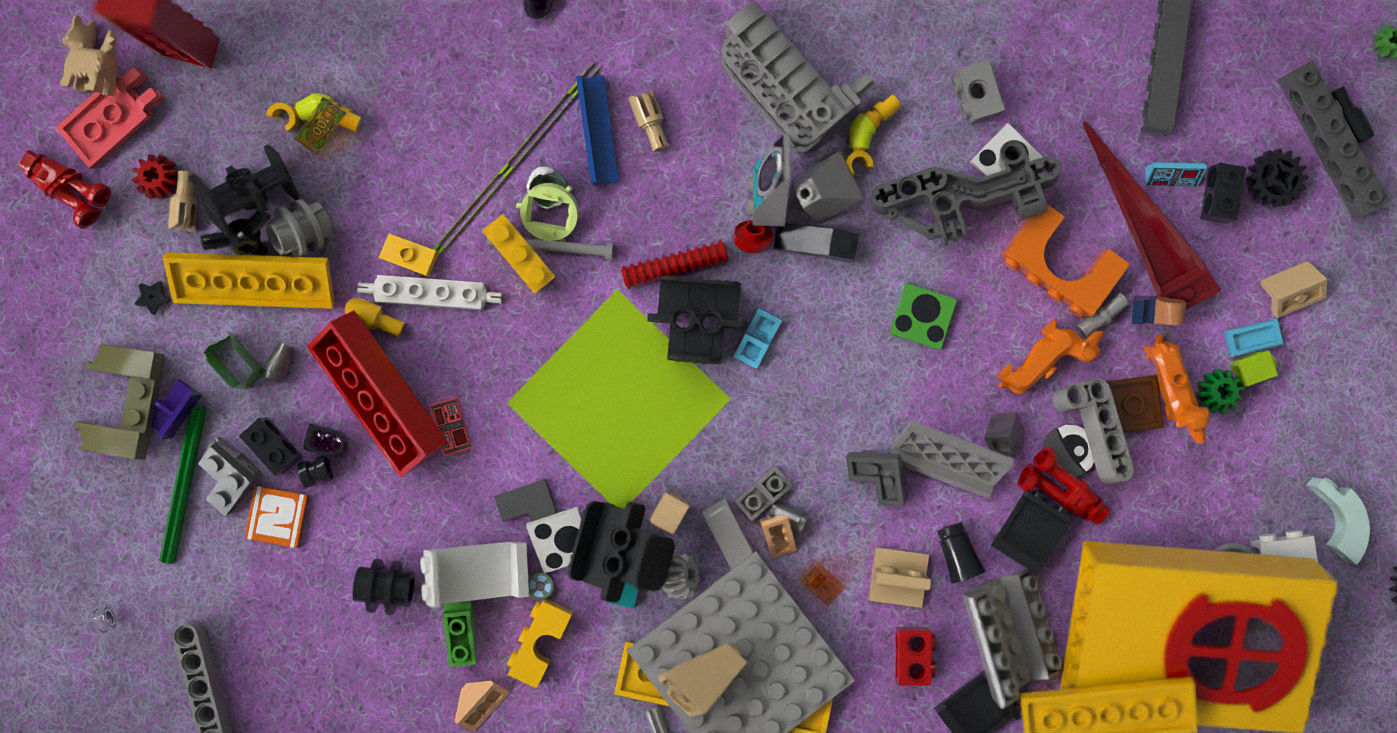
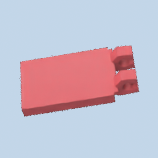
M133 67L120 78L116 77L115 97L94 92L55 127L89 168H95L152 118L151 114H153L151 109L155 108L165 99L159 90H154L151 87L141 96L137 94L134 89L149 79L142 70H137Z

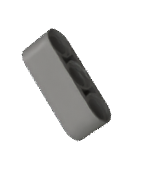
M726 499L702 510V514L731 569L753 553Z

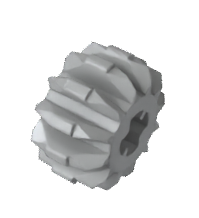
M673 554L669 573L662 587V590L667 592L669 598L688 599V597H693L694 593L698 592V584L701 583L699 574L701 572L698 571V562L694 561L692 555Z

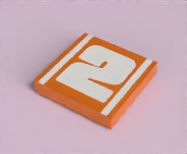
M259 485L254 486L244 538L298 548L309 495Z

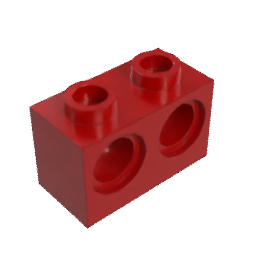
M896 627L895 681L898 685L931 686V678H935L936 675L935 662L931 661V651L936 649V637L928 627ZM915 636H920L922 644L918 648H910V640ZM919 663L922 665V670L919 674H909V669L913 664Z

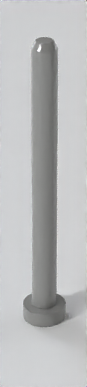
M486 238V244H488L489 246H494L492 242L488 238ZM524 238L533 250L605 256V260L608 261L613 260L614 242H607L605 246Z

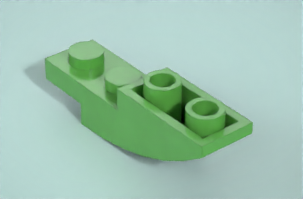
M473 600L445 603L443 621L449 667L474 665L477 663V646Z

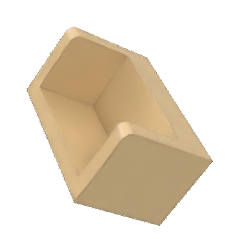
M666 489L652 514L650 522L673 535L689 508L690 502Z

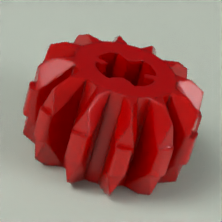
M148 154L147 161L138 159L141 167L132 168L133 172L137 173L138 176L131 180L133 183L139 184L136 189L139 193H145V196L149 199H154L156 196L160 200L165 199V192L169 195L174 194L171 186H177V181L174 180V177H178V170L174 169L176 166L174 161H167V157L161 154L157 157L153 154ZM159 174L158 179H153V175Z

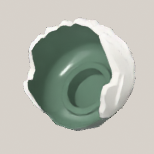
M538 167L532 171L529 177L527 191L529 192L533 187L543 183H554L564 188H567L568 184L561 172L550 167ZM534 197V202L545 209L562 204V202Z

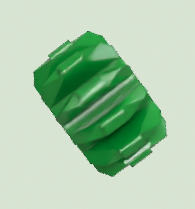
M1214 369L1212 374L1205 373L1203 375L1206 382L1199 381L1197 383L1200 388H1203V392H1197L1195 395L1197 397H1204L1200 405L1202 407L1209 406L1208 411L1211 413L1219 411L1220 414H1227L1228 409L1236 410L1238 408L1235 401L1241 402L1244 400L1242 396L1238 395L1239 391L1245 389L1244 386H1237L1241 378L1239 376L1232 377V371L1230 370L1222 372L1220 369ZM1218 387H1221L1220 390L1224 392L1223 396H1221V393L1217 391Z

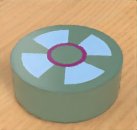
M544 572L533 574L528 580L529 594L538 600L546 599L554 590L553 578Z

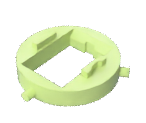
M543 183L533 187L526 194L522 204L516 203V208L520 209L521 220L525 228L539 239L565 242L564 237L572 232L579 216L577 201L570 192L573 188L569 185L567 188H564L554 183ZM534 197L569 204V217H567L566 227L531 221Z

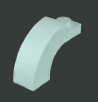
M1313 477L1306 486L1329 505L1335 517L1334 533L1325 545L1345 562L1357 565L1366 551L1370 536V524L1366 508L1359 496L1351 488L1340 487L1338 489V486L1328 478Z

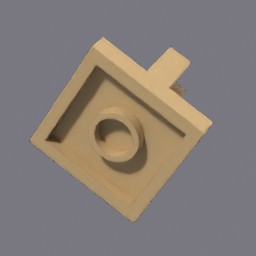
M875 547L868 600L922 608L924 591L930 590L931 579L927 577L929 554Z

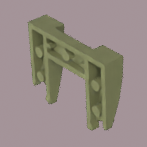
M100 344L98 348L101 351L93 362L88 361L84 369L130 376L120 428L74 421L75 430H80L83 445L79 446L80 450L146 460L165 354Z

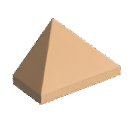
M787 514L759 519L772 559L797 551Z
M493 681L466 683L460 692L455 722L475 732L510 692Z

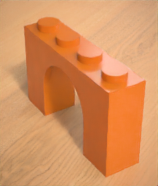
M1047 204L1048 212L1026 219L1000 256L1005 259L1003 263L1014 271L1019 269L1026 274L1025 279L1036 287L1042 285L1048 290L1046 294L1051 299L1059 303L1062 300L1070 306L1068 310L1073 315L1079 318L1083 316L1086 318L1091 317L1130 264L1108 248L1100 252L1087 272L1078 280L1066 281L1056 277L1045 263L1044 250L1048 239L1065 216Z

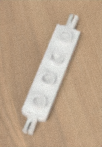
M377 275L374 284L359 282L358 287L360 288H357L358 293L373 294L376 303L483 311L486 302L502 304V293L487 292L485 284L481 282Z

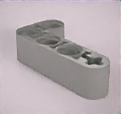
M1094 379L1057 390L1053 394L1052 399L1058 411L1069 412L1078 409L1080 411L1100 480L1105 484H1115L1131 479L1134 468L1109 384L1103 379Z

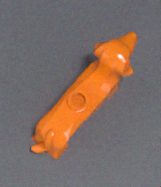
M1053 319L1040 331L1045 337L1032 347L1022 366L1013 372V366L1009 363L996 376L1002 381L998 386L1000 388H1008L1015 394L1021 395L1041 377L1049 378L1057 370L1054 364L1063 356H1072L1084 363L1095 361L1101 352L1098 344L1104 332L1095 331L1084 340L1071 329L1057 328V321Z
M1159 334L1156 336L1155 344L1143 348L1148 361L1152 360L1156 366L1161 396L1167 405L1164 407L1167 420L1173 419V421H1176L1177 427H1186L1193 440L1198 444L1205 443L1206 427L1209 425L1211 414L1207 407H1198L1178 345L1168 340L1163 341V335Z

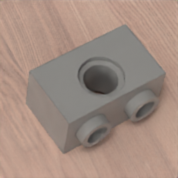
M989 59L959 68L954 73L955 78H952V86L956 94L960 93L963 102L960 104V111L964 119L968 118L969 124L998 116L1005 111ZM971 88H978L982 93V98H974L970 92Z

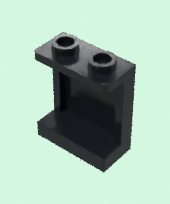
M1032 489L1031 493L1027 491L1023 493L991 546L1036 575H1039L1073 519L1068 517L1070 514L1068 510L1058 504L1053 508L1044 502L1046 500L1045 496Z
M985 670L934 707V710L952 733H994L1011 719L1019 720L1021 718L1017 712L1020 706L1016 701L1006 707H1000L993 700Z

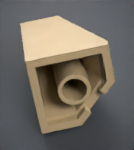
M726 643L662 672L657 678L661 684L665 686L667 683L670 687L667 691L670 699L687 715L693 717L706 714L747 662L742 658L743 654L737 647Z

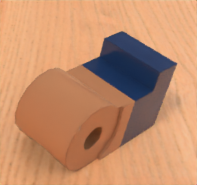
M1136 295L1133 300L1131 324H1184L1187 302L1167 297Z

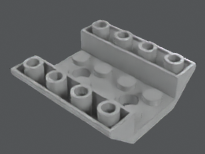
M1024 569L993 578L962 593L993 700L1000 707H1006L1019 699V688L1028 682L1047 680L1063 671L1061 658L1057 653L1054 643V635L1046 616V608L1039 593L1038 581L1032 571Z

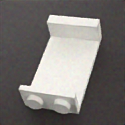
M510 541L424 550V557L421 558V571L425 574L422 597L426 605L438 608L440 604L504 596L529 597L526 542Z

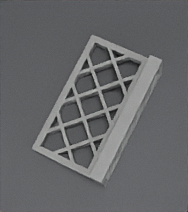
M912 420L909 421L900 435L897 434L895 436L890 454H901L902 466L986 498H989L992 494L993 486L1007 473L1014 463V459Z

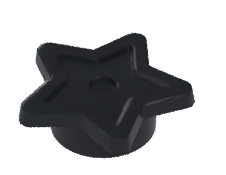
M158 281L152 286L140 283L141 295L136 300L135 305L146 306L152 315H156L158 308L162 304L170 302V299L162 291L163 282ZM150 295H154V299L151 300Z

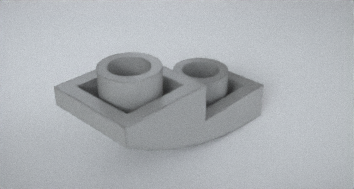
M774 466L732 503L749 522H752L768 506L776 502L792 487V484Z

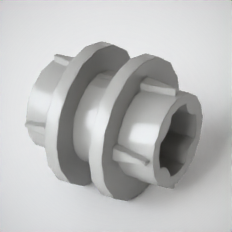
M301 199L292 202L291 213L284 206L276 208L274 212L275 218L266 223L268 237L280 255L292 252L296 257H303L307 253L306 244L314 250H319L323 248V238L332 234V225L324 208L318 202L307 205Z

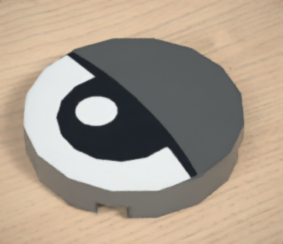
M1062 425L1054 428L1046 435L1042 449L1046 447L1052 448L1058 454L1057 462L1074 477L1083 475L1092 467L1094 459L1085 429L1077 425Z

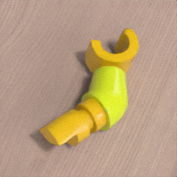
M322 93L309 95L296 102L295 107L280 102L271 105L267 110V117L278 118L282 111H287L289 114V122L285 125L287 132L296 130L301 120H312L322 101L330 103L342 112V117L336 124L357 133L361 122V117L353 114L352 109L345 106L339 107V103L333 101L331 96ZM327 107L314 118L323 119L321 116L324 114L326 118H330L332 121L335 119V109Z
M893 94L884 102L879 101L872 107V112L868 110L864 114L860 113L849 126V149L852 150V153L844 159L853 176L855 174L852 169L854 159L862 161L864 168L870 169L874 167L871 156L865 151L869 150L872 136L881 125L880 121L885 122L902 107L899 100Z

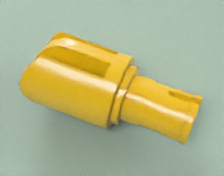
M353 298L346 303L345 314L354 310L369 331L378 328L399 338L405 325L404 321L384 314L381 306L361 298Z

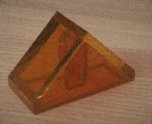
M817 559L798 577L800 583L827 606L846 588Z

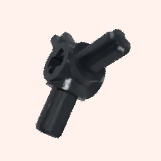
M257 210L249 219H236L228 224L233 237L228 238L223 232L201 235V246L204 250L229 247L231 251L239 255L251 253L252 255L265 256V253L268 252V247L261 242L260 229L268 222L270 215L269 213H261Z

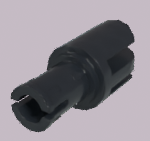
M1343 86L1331 92L1358 144L1371 139L1374 136V131L1362 108L1355 107L1351 102L1345 87Z

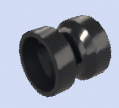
M327 456L317 457L312 463L308 460L298 463L299 478L305 488L315 486L317 481L325 483L332 481L334 478Z

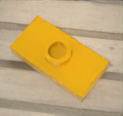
M388 233L379 258L429 277L439 252Z

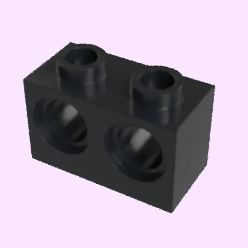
M1217 163L1209 167L1200 219L1224 224L1238 219L1246 167L1226 163Z
M268 417L258 418L239 435L274 476L284 475L303 457Z

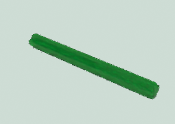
M191 407L189 411L159 561L162 563L173 564L176 562L206 416V409Z

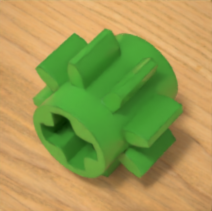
M1387 25L1381 28V32L1373 35L1372 38L1376 40V43L1372 50L1377 49L1381 59L1387 55L1394 59L1397 58V27L1392 30L1391 26Z

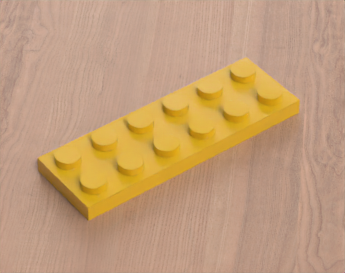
M166 252L162 258L173 303L332 309L335 300L328 258Z
M1191 677L1020 694L1024 733H1197L1195 690Z

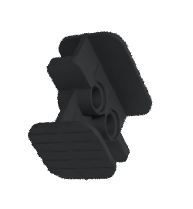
M268 144L264 146V150L271 166L254 174H251L248 168L237 170L233 166L225 168L228 174L225 177L227 182L212 189H208L193 174L189 176L209 218L228 238L233 237V234L224 217L243 208L245 210L257 209L261 213L268 211L269 209L266 205L268 199L265 192L282 185L285 192L294 200L300 199L292 177L279 152Z
M660 277L658 314L648 313L647 321L670 324L667 360L686 363H706L710 365L721 364L724 328L747 330L748 321L738 320L741 283L729 280L696 279L692 277ZM686 313L691 316L692 322L688 327L683 328L678 326L676 319L680 314ZM707 316H715L719 321V325L717 328L709 330L704 327L703 320Z
M592 501L587 504L583 512L570 563L568 564V576L572 580L583 581L602 588L600 597L607 602L616 603L621 599L625 583L631 584L639 590L658 591L665 584L669 573V567L671 566L675 550L674 540L670 537L660 536L641 529L646 510L642 504L628 502L625 509L616 507L614 504Z

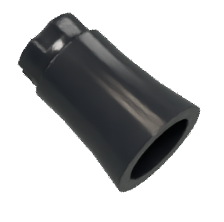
M962 522L937 530L951 584L986 572L975 552L967 531L965 532Z

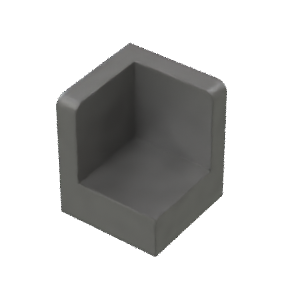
M993 414L991 416L984 436L990 450L1003 455H1018L1025 434L1018 414Z

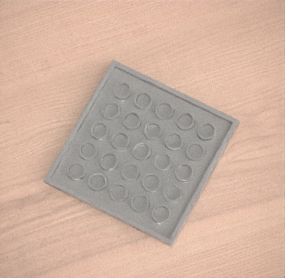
M756 550L627 649L690 733H787L855 681ZM726 643L734 645L742 652V658L747 663L706 714L690 717L670 699L667 694L670 688L666 683L664 686L657 677L662 672Z

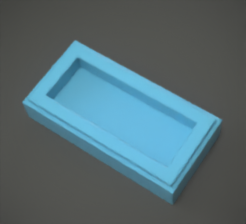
M1278 319L1224 331L1230 357L1284 344Z

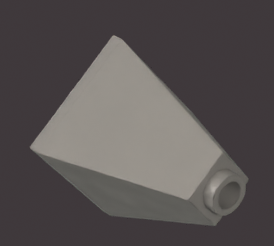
M841 151L794 178L793 189L803 209L818 224L864 200Z

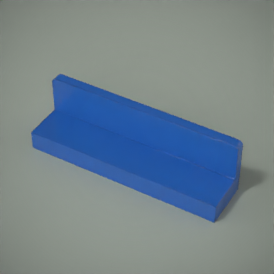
M581 75L576 76L591 184L595 186L619 182L604 75L582 78Z

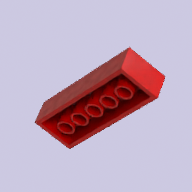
M172 0L95 1L93 13L157 54L212 69L220 38L212 33L213 29L203 26L202 21L194 19L193 14L183 11V7L172 3Z
M354 310L330 321L307 346L400 478L421 466L448 443L442 431L434 423L427 410L419 402L410 386L404 381L395 365L389 360L380 344L374 339Z

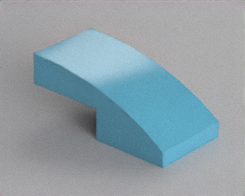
M759 307L733 357L757 369L782 322V318Z

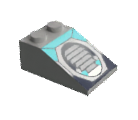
M783 134L753 166V176H748L747 192L752 193V199H748L747 215H753V226H785L790 184L789 134Z

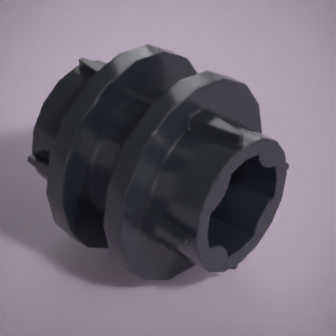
M376 558L370 567L359 566L356 570L353 582V600L355 602H364L368 613L376 612L378 605L382 604L384 605L386 615H393L397 606L410 607L414 594L415 574L414 572L403 571L401 561L396 560L392 562L390 569H384L383 560Z

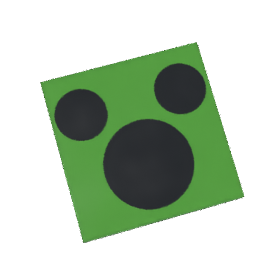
M905 283L889 334L941 350L957 299Z

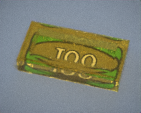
M323 97L295 140L318 155L346 112Z

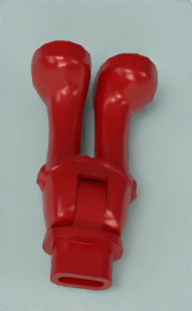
M1046 447L1039 451L1033 458L1034 465L1028 463L1022 470L1017 486L1024 491H1030L1037 487L1072 514L1082 517L1085 521L1090 520L1096 525L1100 524L1110 513V509L1103 504V499L1089 488V484L1086 481L1077 479L1057 462L1058 454L1052 448ZM1038 469L1048 472L1068 488L1064 491Z

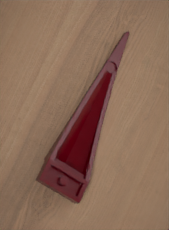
M1083 122L1084 129L1123 213L1157 296L1184 300L1187 302V310L1220 292L1221 288L1205 262L1087 122Z

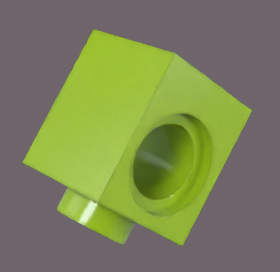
M1269 350L1258 351L1229 361L1234 376L1241 378L1237 384L1238 386H1249L1278 376L1276 359L1270 354Z

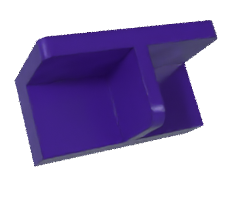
M177 380L165 399L155 402L158 409L154 413L152 428L159 432L157 437L160 439H172L189 415L190 408L196 405L202 394L183 381Z

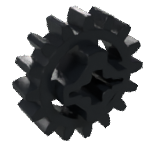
M1278 148L1273 153L1269 150L1263 153V157H1256L1254 159L1256 165L1248 167V170L1253 174L1246 177V180L1252 181L1253 184L1248 188V191H1256L1254 199L1263 198L1262 205L1264 206L1272 202L1273 208L1280 207L1282 204L1286 206L1292 204V200L1300 199L1301 196L1298 192L1307 189L1302 184V181L1309 179V176L1302 175V171L1307 166H1299L1300 156L1292 159V151L1289 150L1283 154L1282 149ZM1279 175L1281 180L1276 181L1275 176Z

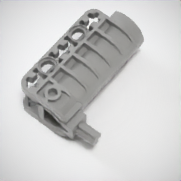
M757 1L745 6L726 23L725 36L728 39L721 48L722 69L780 136L789 134V147L796 153L803 154L810 151L860 106L862 102L860 99L876 86V83L873 81L874 79L865 73L850 87L845 84L840 89L837 85L831 88ZM746 75H753V76H755L756 78H755V79H748V78H746L745 76H746ZM780 115H788L791 120H783Z

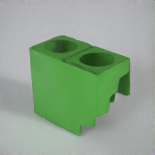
M227 332L229 336L215 344L209 345L205 349V352H203L207 358L205 360L231 388L246 390L261 377L263 369H261L260 364L235 335ZM229 337L233 339L231 342L235 345L233 347L234 350L252 369V374L242 383H239L213 353Z

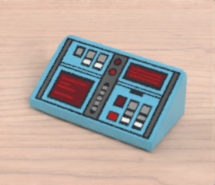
M1154 162L1145 167V185L1197 187L1207 169V165L1205 163Z

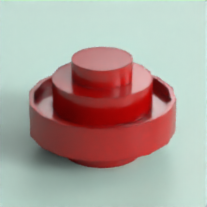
M747 220L735 227L733 240L735 245L745 252L762 253L771 247L773 233L768 226H753V220Z

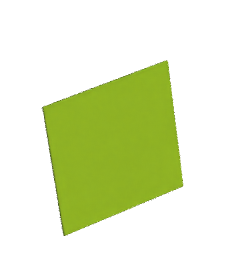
M617 289L524 384L507 404L610 504L625 509L626 504L632 502L731 398L694 363L667 360L669 338L652 322H648L647 317Z

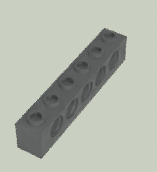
M1313 60L1277 79L1351 217L1354 219L1368 215L1390 203Z

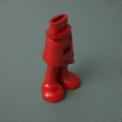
M28 150L18 164V167L25 171V176L31 179L46 196H49L51 199H59L75 211L73 222L81 229L91 226L101 213V210L96 207H105L110 200L111 188L103 183H96L92 186L81 180L83 177L81 173L51 158H47L44 154H36ZM68 189H75L76 191L84 195L92 205L83 201L82 199L71 193Z

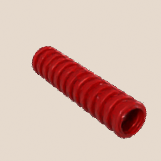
M719 240L718 244L711 242L710 246H706V244L702 245V248L696 246L694 250L686 249L684 253L682 251H678L676 255L670 253L669 257L662 255V259L655 257L654 261L647 259L646 263L643 264L640 261L638 265L630 264L628 268L622 266L621 272L625 287L631 289L633 285L639 287L640 283L647 285L648 281L654 283L655 279H660L662 276L674 274L679 276L681 272L687 274L689 270L695 272L696 268L703 270L704 266L710 268L712 267L711 264L718 266L720 265L719 262L722 261L725 264L728 263L729 259L725 243Z

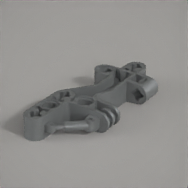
M1008 141L1002 146L999 165L1002 170L1000 172L982 178H974L947 169L931 167L876 186L871 194L872 208L880 215L888 214L891 220L897 219L903 222V226L924 235L928 240L940 238L943 246H947L950 240L957 242L959 237H962L964 240L968 239L967 230L960 212L962 208L983 210L1011 200L1020 221L1047 213L1048 207L1042 190L1053 186L1057 182L1061 171V164L1058 159L1052 156H1045L1030 161L1023 144L1019 141ZM1012 152L1017 154L1019 159L1012 161L1007 159L1005 155ZM935 179L939 185L935 186L933 182L930 183V180ZM906 187H913L916 192L913 195H905L902 190ZM894 191H897V199H898V200H896V196L894 195ZM884 196L885 199H888V202L883 203L882 200H879V197ZM945 202L951 208L947 211H940L936 206L939 203ZM920 203H926L929 206L934 224L928 226L909 216L905 218L899 215L897 211Z

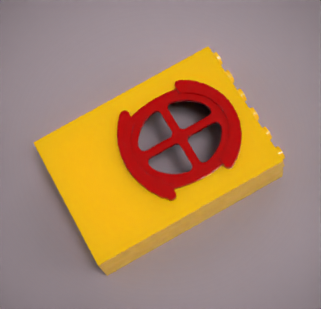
M1083 541L1060 690L1191 677L1194 682L1197 725L1304 733L1305 724L1310 718V701L1315 695L1314 683L1316 674L1320 672L1321 652L1326 646L1325 634L1327 624L1332 619L1331 606L1333 598L1336 597L1338 592L1337 582L1314 558ZM1224 616H1236L1230 646L1216 647L1193 645L1191 643L1194 634L1207 623ZM1251 617H1257L1273 625L1282 637V649L1279 651L1243 648L1248 620ZM1191 656H1205L1228 659L1223 686L1219 689H1213L1199 682L1189 671L1188 658ZM1242 660L1279 663L1277 671L1265 682L1250 689L1234 690L1238 666Z

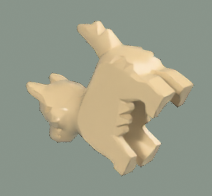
M75 15L72 18L71 27L62 38L63 45L69 48L70 51L65 60L64 75L60 85L71 88L75 79L73 87L75 90L88 93L89 91L102 93V95L115 97L118 62L114 56L117 41L113 30H108L100 50L94 49L96 22L91 20L85 26L80 16Z

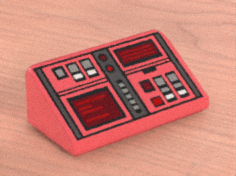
M458 398L429 405L434 423L448 441L441 448L443 455L448 456L471 449L472 445Z

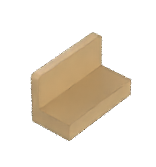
M1306 261L1261 280V286L1272 297L1271 310L1274 316L1280 318L1326 299L1327 278L1309 261Z

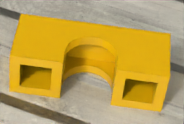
M504 213L482 230L534 294L555 278L554 273L531 248Z
M547 598L542 603L536 602L530 614V617L534 618L530 628L524 627L518 641L522 642V645L518 652H512L508 660L507 666L511 667L508 675L537 689L551 659L538 652L536 641L543 635H551L561 639L574 611Z

